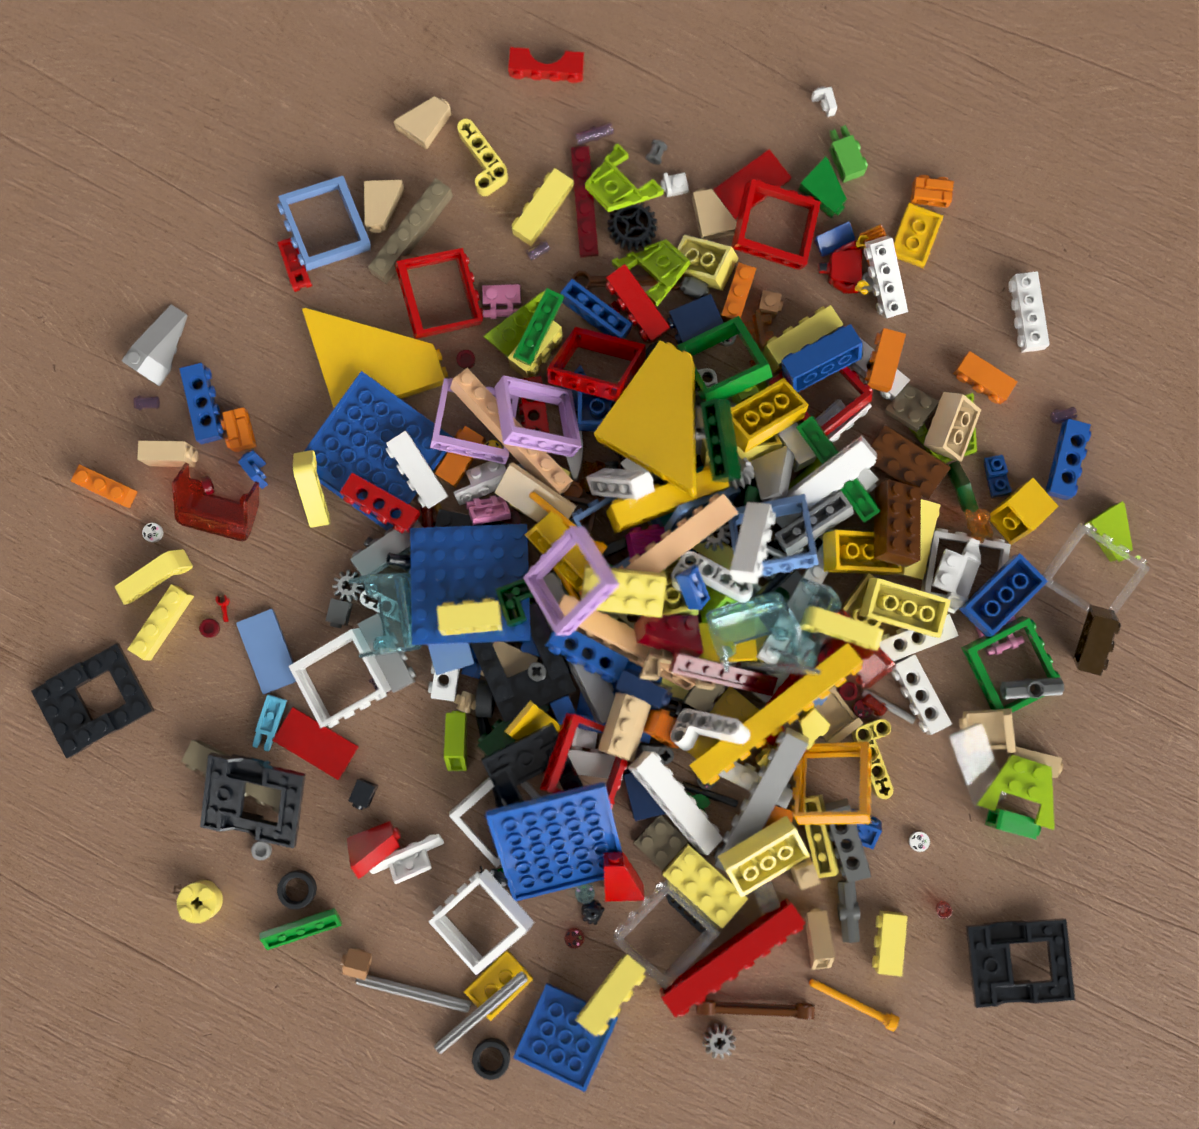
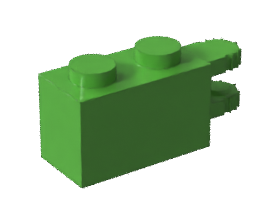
M846 125L841 127L842 139H839L835 129L830 131L832 144L829 149L843 183L863 176L868 167L866 158L862 157L860 153L861 148L858 140H855L854 136L850 135Z

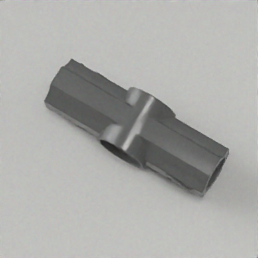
M1060 677L1027 678L1018 681L1002 682L1000 691L1003 699L1040 698L1041 696L1063 695L1064 683ZM1034 684L1035 689L1030 693V686Z
M847 880L837 881L839 897L837 913L841 922L842 942L856 943L860 941L858 924L860 908L856 899L855 881L850 883Z

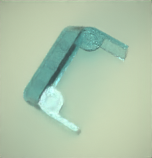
M409 573L368 574L348 580L349 584L364 583L366 594L370 598H378L383 636L376 637L373 641L374 651L361 653L359 658L415 651L422 647V645H412L411 575Z
M801 578L802 584L812 593L807 607L814 606L833 613L840 611V598L831 587ZM800 621L787 652L770 646L769 650L788 666L810 669L817 662V655L826 634L804 631L799 628Z
M771 592L751 598L744 603L737 602L710 610L706 614L715 652L726 673L730 672L728 658L735 654V644L771 634L775 640L781 642L792 639L798 651L803 650L800 624L780 593Z

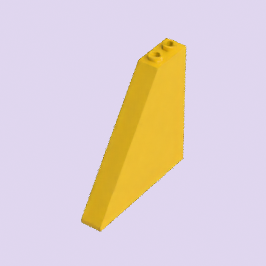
M308 308L302 309L334 408L361 371L400 399L442 386L444 378L449 377L446 367H441L440 360H443L440 349L436 350L434 344Z
M660 340L596 429L594 435L601 444L695 497V365L691 354L686 351L681 352L669 342L664 343Z

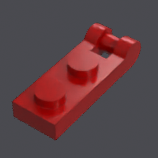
M290 238L277 242L294 292L300 291V288L312 287L308 271L298 260L297 255L300 254L298 248L294 249ZM302 275L303 280L297 281L296 277Z

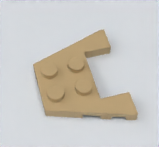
M650 647L640 679L659 680L660 662L671 664L674 654L664 649L658 650ZM695 678V688L707 690L715 688V683Z

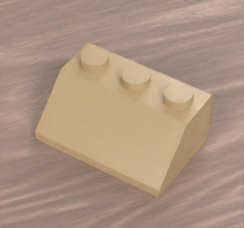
M943 392L930 429L925 437L924 445L937 454L962 462L981 409L963 394Z
M616 693L598 750L633 762L651 705L633 696Z

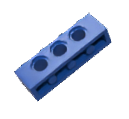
M571 279L560 292L564 296L562 302L564 305L603 334L625 339L631 332L632 323L575 280Z
M203 363L179 368L196 441L200 444H206L224 439L222 433L225 430H223L218 417L220 415V408L218 404H215L214 397H216V391L214 386H211L210 379H212L210 369ZM202 381V387L200 389H196L197 383ZM207 399V404L204 407H200L201 401ZM211 417L210 424L204 425L205 419Z
M1072 419L1062 422L1045 490L1049 496L1068 500L1076 495L1078 485H1076L1077 479L1082 474L1081 463L1087 454V449H1085L1086 442L1091 437V431H1089L1091 424ZM1071 438L1077 441V446L1072 445ZM1067 456L1072 458V464L1067 462ZM1062 474L1068 477L1067 483L1062 480Z
M552 630L545 644L551 653L567 657L566 660L568 662L584 666L583 669L592 674L597 673L601 675V679L609 683L620 679L629 660L625 656L576 630L570 635H556L554 630ZM565 640L572 642V649L565 647ZM583 649L589 651V653H590V658H589V659H586V658L583 657V655H582V650H583ZM600 659L606 660L607 668L601 667Z

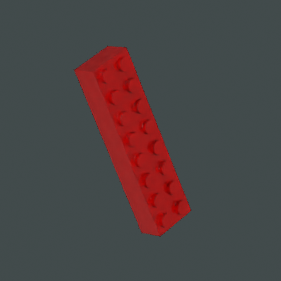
M785 898L659 989L661 999L675 1018L677 1016L683 1017L690 1011L689 1008L691 1006L704 1002L706 995L711 992L716 993L723 987L722 984L727 980L730 982L737 978L738 972L742 969L747 970L751 968L757 958L760 956L761 958L766 957L771 953L770 949L775 945L781 946L788 940L786 937L792 933L795 935L803 930V925L806 924L793 904Z

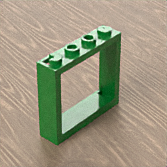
M740 316L677 345L679 351H686L693 356L738 334L756 363L755 366L707 388L695 367V389L699 388L697 392L701 400L709 401L716 398L725 400L773 377L769 363Z
M1021 616L1004 625L993 636L986 637L984 635L961 647L991 710L1011 708L1013 713L1040 699L1032 697L1019 698L1003 706L977 652L1021 628H1024L1047 678L1060 677L1059 673L1052 666L1053 660L1044 649L1045 643L1043 639L1038 636L1035 630L1037 629L1035 622L1028 617Z

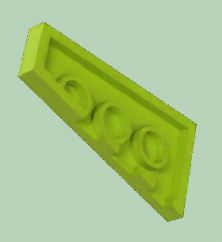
M545 290L483 335L488 342L507 358L520 343Z

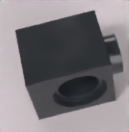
M362 778L357 779L348 801L353 803L352 806L359 810L369 808L378 785Z

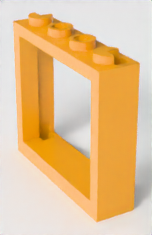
M869 742L818 743L805 750L797 765V769L793 772L796 787H793L792 791L793 799H795L792 811L798 825L866 824L871 822L872 751ZM860 757L859 811L805 812L807 758Z

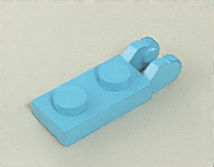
M267 694L255 730L253 747L258 748L262 734L268 736L264 750L269 752L287 703L286 699Z

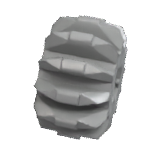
M739 457L742 478L728 482V488L734 487L737 490L740 486L744 488L745 484H751V479L754 478V468L747 458L741 459Z
M723 524L716 529L717 532L718 530L720 531L717 538H714L712 536L713 533H711L700 542H706V549H709L711 545L713 551L717 550V545L724 549L722 543H730L726 538L731 537L730 532H726L730 529L729 525L724 526Z
M347 570L346 576L343 572H339L341 579L334 578L338 584L332 585V588L338 589L334 592V595H340L339 600L344 601L346 598L347 602L350 603L352 597L356 601L359 600L357 594L361 595L363 591L360 588H365L366 585L360 584L364 579L358 577V572L355 571L352 574L351 570ZM347 582L353 583L351 590L345 589Z
M715 1023L714 1030L710 1026L707 1027L710 1034L703 1033V1038L706 1040L702 1044L707 1047L705 1050L707 1054L712 1052L713 1058H716L717 1054H719L720 1058L724 1059L723 1053L726 1052L730 1056L729 1048L735 1049V1044L732 1042L736 1041V1037L731 1035L733 1033L731 1028L726 1030V1025L722 1024L719 1029L718 1024ZM721 1037V1044L717 1045V1038Z

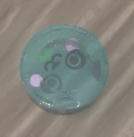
M589 883L579 885L575 891L576 899L583 904L590 903L595 896L593 886Z

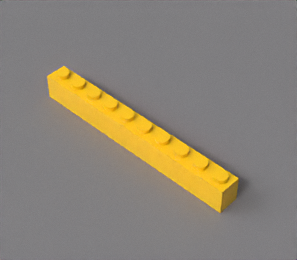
M847 643L743 723L750 731V737L745 743L737 744L721 740L689 766L704 785L707 783L712 785L720 779L718 776L723 771L728 773L735 767L734 763L738 759L743 761L749 757L751 749L755 746L757 749L767 743L766 738L771 734L773 737L783 730L781 726L787 722L790 725L799 718L798 713L802 710L807 712L815 706L813 702L816 699L820 698L822 700L831 693L829 689L833 686L838 688L847 681L845 679L846 676L850 673L854 676L862 670L861 665L863 661Z

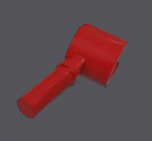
M224 595L225 600L220 603V597L216 596V603L221 606L223 621L229 622L227 606L230 600Z

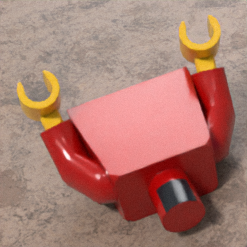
M861 235L858 241H852L836 249L830 255L829 263L819 262L818 274H829L828 283L843 294L858 293L859 291L864 295L867 294L868 291L862 289L864 286H869V284L862 280V249L860 247L866 248L863 241L869 237Z

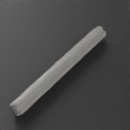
M518 973L436 1043L434 1046L435 1050L442 1054L527 982L528 977L525 973Z
M367 975L366 980L356 978L357 985L466 1013L470 1010L471 1002L468 1000Z

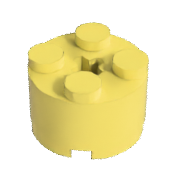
M199 880L187 885L181 890L177 898V909L180 918L190 923H202L212 918L222 906V892L213 882L208 880Z

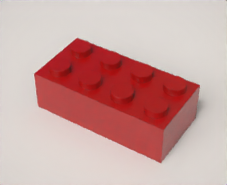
M626 264L606 277V289L611 296L615 294L618 298L616 303L622 311L626 310L628 312V320L633 326H638L640 329L639 335L644 342L648 340L649 343H652L669 330L670 326Z

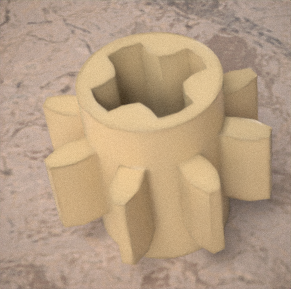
M463 691L461 695L457 694L454 703L458 704L456 709L470 714L471 709L476 710V695Z

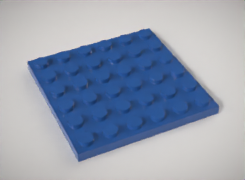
M362 371L304 450H314L320 483L343 499L340 493L351 473H354L407 504L411 503L417 491H412L407 484L409 480L407 475H402L396 465L399 463L395 457L391 458L387 453L386 448L388 446L386 443L402 432L407 431L432 471H434L447 453L446 451L430 448L434 429L432 421ZM440 428L439 435L454 438ZM361 492L358 495V499H365L368 493ZM378 501L375 504V508L381 509L385 503ZM355 503L351 505L386 531L393 528L394 525L389 522L384 524L378 521L375 514L370 513L368 515L361 511L359 505ZM394 511L391 517L394 519L399 518L401 511Z
M527 524L410 528L412 645L531 641L529 598L521 601L527 621L509 627L501 608L502 630L443 636L439 631L437 609L438 606H442V603L454 602V605H460L462 601L474 600V603H481L483 599L493 598L494 601L499 602L495 589L520 580L529 572L528 538L525 536Z
M605 782L486 811V818L505 877L508 880V887L515 901L604 880V853L622 852Z

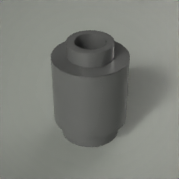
M686 276L680 290L697 300L707 296L710 289L707 288V283L693 276L691 278Z

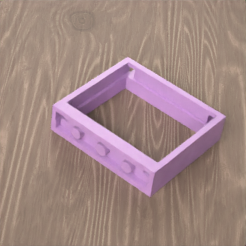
M505 375L501 377L495 386L503 444L573 457L582 445L572 391ZM510 395L558 405L564 436L515 427Z
M444 378L430 448L506 464L509 451L505 446L501 449L439 435L447 392H453L450 389L453 378ZM486 387L496 398L495 388ZM510 395L512 414L515 418L519 397Z
M573 526L565 530V534L552 544L548 552L544 553L540 560L530 567L531 570L523 577L556 635H570L620 585L585 527ZM577 543L600 582L564 616L543 578Z

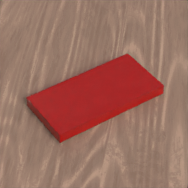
M770 149L713 189L735 220L738 219L745 184L751 179L758 178L763 180L764 183L776 184L780 187L792 179ZM755 191L751 209L766 199L768 195Z
M292 707L272 740L337 780H340L360 747L326 726L320 728L315 719L295 707Z

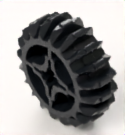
M641 202L640 205L633 204L614 210V213L609 214L610 219L607 220V225H609L607 231L611 233L610 239H615V245L621 243V249L626 245L628 246V251L631 250V247H634L637 251L639 245L644 248L646 246L645 242L651 243V238L656 236L655 231H657L658 226L655 225L657 224V218H654L655 212H650V206L644 208V202ZM634 213L632 216H625L626 214ZM640 216L646 220L648 228L644 227V224L639 221ZM635 222V226L631 227L629 231V224L631 225V223ZM617 223L625 228V235L618 230ZM634 234L641 235L639 237L631 238Z

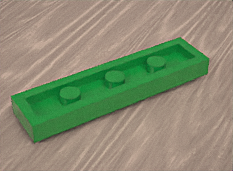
M546 288L513 355L514 359L529 366L532 365L564 300L563 295Z
M333 908L259 933V938L266 950H270L342 926V920L336 909Z

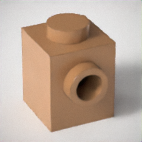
M763 290L760 296L757 315L775 318L777 313L782 311L783 301L780 300L781 294Z
M349 948L347 955L343 954L340 966L343 967V975L366 980L372 963V954L360 948Z

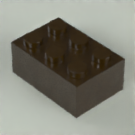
M1094 605L1089 606L1073 657L1077 670L1102 676L1103 670H1107L1109 664L1107 657L1109 652H1113L1115 646L1113 639L1115 634L1119 633L1121 623H1119L1114 610Z

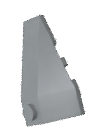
M171 304L131 346L122 362L160 387L171 371V363L174 354L177 352L176 347L179 337L182 335L187 314Z

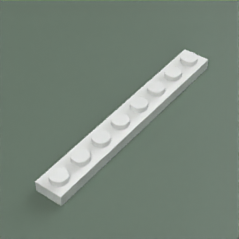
M823 543L816 552L819 565L806 569L757 654L759 659L771 667L776 665L799 625L805 608L809 607L828 572H824Z

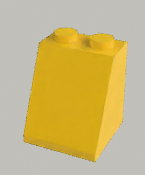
M1031 478L993 509L986 518L1012 545L1033 532L1059 506L1034 478Z

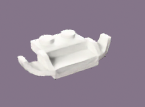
M970 538L962 555L945 549L931 586L948 592L946 599L951 600L948 612L953 614L968 600L977 570L981 564L979 540Z

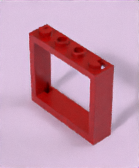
M758 178L751 179L745 184L731 247L740 252L801 270L807 266L821 201L815 200L812 196L800 195L794 190L782 189L776 184L764 183L763 180ZM755 191L809 209L799 255L744 238Z
M463 248L396 262L395 269L415 339L474 327L482 323L484 319L482 307L479 308V294L477 289L474 290L473 286L474 275L472 271L469 272V257L464 253ZM456 260L472 319L423 330L407 270Z
M575 326L547 368L548 383L617 401L646 360V345ZM578 347L631 361L618 384L563 370Z
M848 367L843 368L839 372L861 395L821 426L827 436L872 401V389L866 383L863 384L859 380V375ZM782 372L769 381V386L783 379ZM807 411L804 418L799 420L800 423L811 417Z
M566 713L539 789L553 794L564 792V790L556 787L579 723L600 732L604 731L605 726L581 716ZM615 757L606 783L611 809L615 803L616 792L621 786L622 774L628 764L627 760Z

